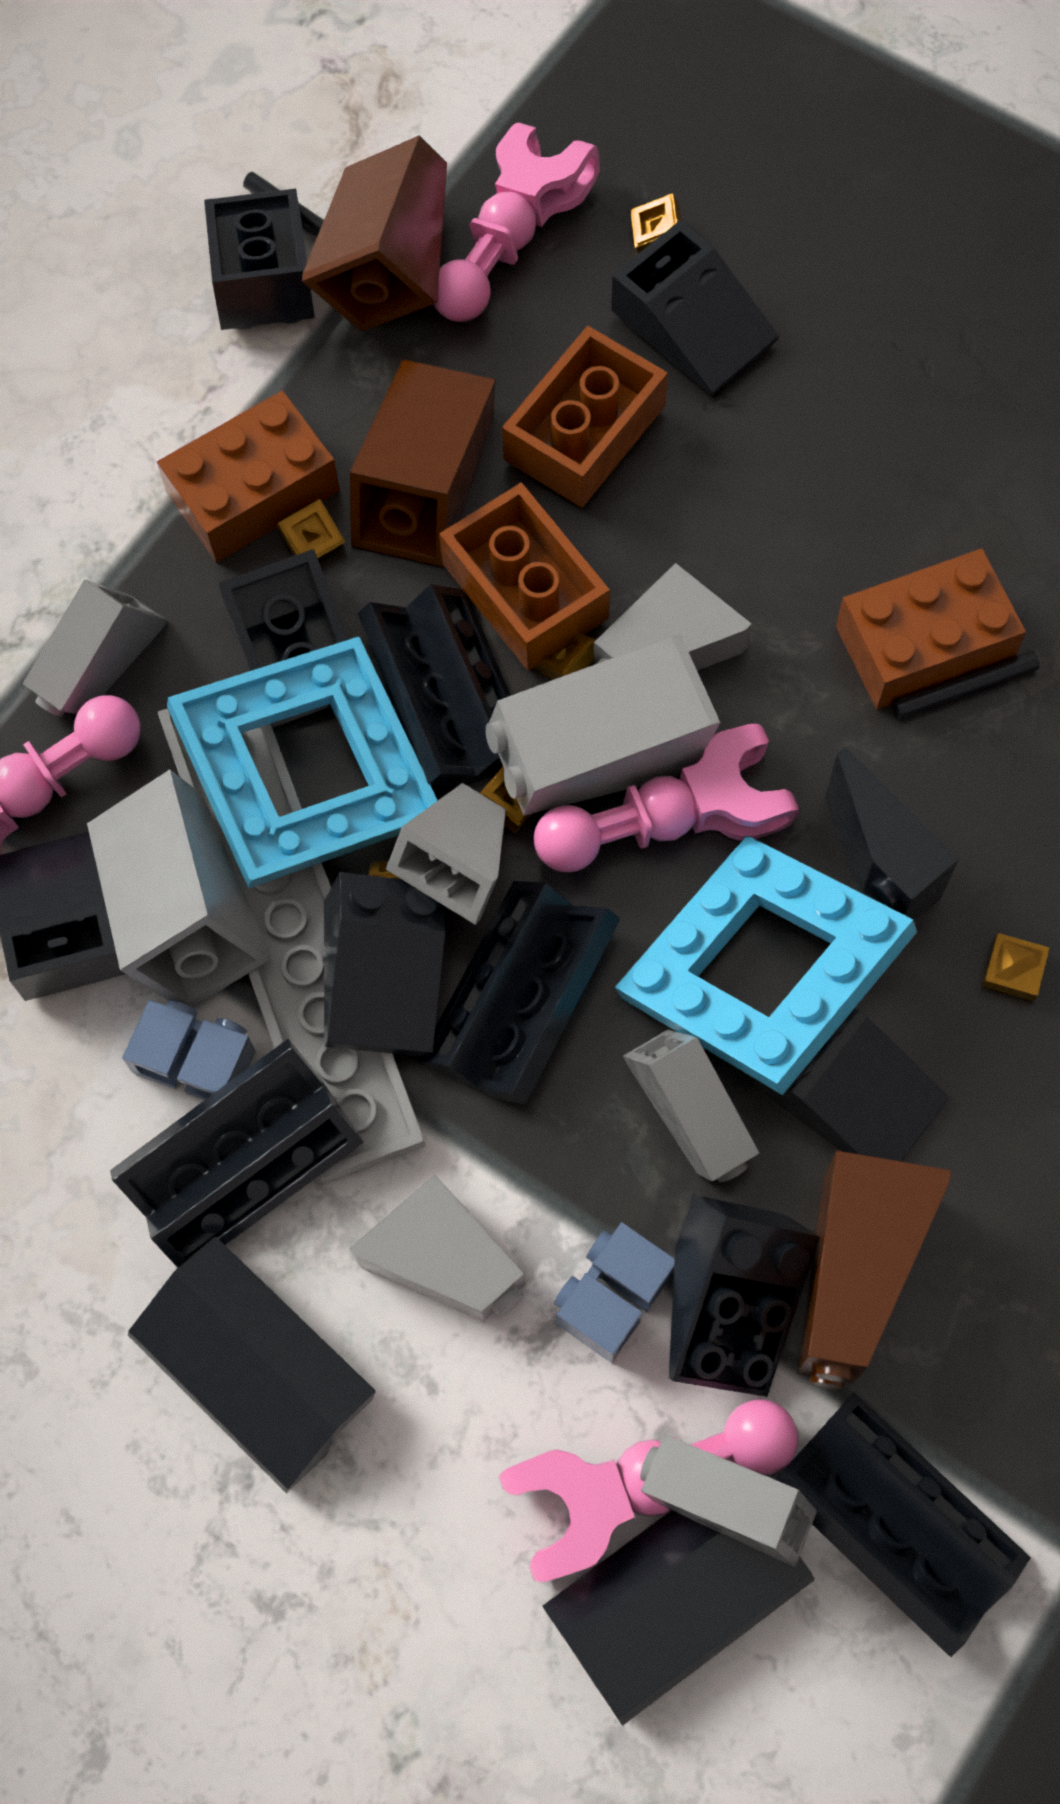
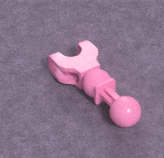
M515 123L496 147L497 163L501 171V175L495 183L497 194L485 201L478 218H473L469 224L475 246L465 260H452L439 268L437 303L433 305L443 317L455 322H467L477 318L489 303L491 288L487 276L497 261L514 265L518 260L517 251L532 240L536 226L542 227L550 216L573 209L585 200L600 172L599 151L596 145L583 141H573L561 154L552 157H541V147L536 135V127Z
M111 695L92 698L78 711L72 734L41 754L28 741L23 745L29 754L13 753L0 759V855L5 838L19 828L13 817L27 818L40 813L50 803L54 790L60 797L67 794L58 781L59 778L91 757L102 761H114L127 756L136 747L141 734V723L136 710L127 701Z
M754 723L716 733L705 748L700 761L689 767L682 768L679 779L673 776H657L644 783L639 790H637L635 785L627 787L623 806L593 815L580 807L572 805L558 806L549 810L542 816L535 828L534 846L544 864L556 871L569 873L587 867L596 858L602 844L635 835L641 849L648 847L650 838L659 842L675 841L687 833L691 827H693L695 833L715 830L739 841H742L747 835L757 840L789 827L798 817L801 810L794 795L787 789L761 792L748 786L740 776L742 770L758 763L762 759L769 743L765 729L760 724Z
M755 1399L739 1405L730 1414L726 1421L724 1432L690 1445L767 1476L781 1471L791 1462L798 1446V1431L793 1418L782 1406L769 1400ZM654 1439L638 1441L624 1451L617 1464L614 1459L600 1464H591L583 1461L575 1454L561 1450H552L511 1466L498 1476L502 1489L509 1494L520 1495L529 1491L547 1489L561 1496L569 1508L570 1524L564 1537L551 1546L539 1550L532 1558L529 1568L534 1581L547 1582L595 1565L605 1553L609 1545L611 1533L617 1525L635 1518L633 1512L651 1517L664 1515L671 1511L655 1503L641 1492L644 1481L640 1479L643 1462L649 1450L653 1446L659 1448L661 1441Z

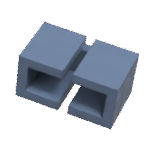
M149 999L122 1059L133 1074L173 1089H177L179 1082L187 1084L184 1090L187 1094L206 1100L249 1068L256 1051L249 1036L245 1035L247 1030L233 1021L217 1018L215 1023L206 1020L202 1022L196 1019L198 1012L184 1003L168 1000L167 1004L163 1005Z
M622 1222L613 1234L606 1230L600 1234L586 1256L588 1260L593 1262L589 1271L584 1274L581 1280L571 1276L554 1301V1304L560 1308L556 1314V1324L610 1363L614 1361L641 1321L639 1317L642 1315V1312L601 1284L599 1280L647 1313L674 1274L675 1264L673 1257Z

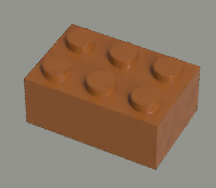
M587 325L503 425V459L583 508L666 405L668 372Z
M283 390L157 461L166 493L216 563L276 529V525L294 513L319 499L324 501L340 491L334 458Z
M522 482L439 533L442 564L527 671L537 666L539 660L545 656L549 658L570 644V638L576 633L585 635L609 619L610 589Z
M982 548L843 597L836 623V628L876 710L892 705V700L1016 656L1026 634L1017 613Z

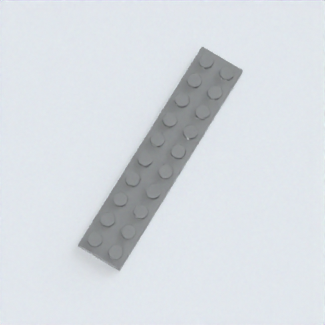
M168 708L158 711L157 713L179 776L202 794L269 949L271 960L248 974L273 1046L276 1048L286 1039L292 1042L320 1076L364 1142L319 1175L321 1183H328L425 1147V1141L392 1053L324 1047V900L331 886L322 863L248 889ZM271 724L241 733L278 816L281 817L301 810L300 802Z

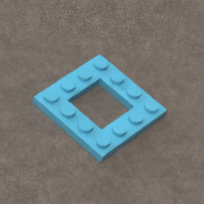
M360 637L168 697L167 708L248 889L399 835L402 826L437 802V798L430 784L427 783L424 771ZM331 704L369 786L279 817L241 733Z
M747 835L615 988L624 1001L676 1032L697 1037L703 1048L783 1095L915 936L917 929L913 919ZM759 905L831 943L770 1017L698 977Z

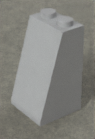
M675 635L498 700L490 721L486 725V739L490 750L494 754L498 753L505 769L504 782L508 794L513 799L517 798L523 815H528L624 791L632 785L640 787L657 776L680 777L682 768L698 763L721 722L681 635Z
M169 769L87 823L118 964L122 972L165 999L175 1000L193 1008L271 960L269 949L202 794Z

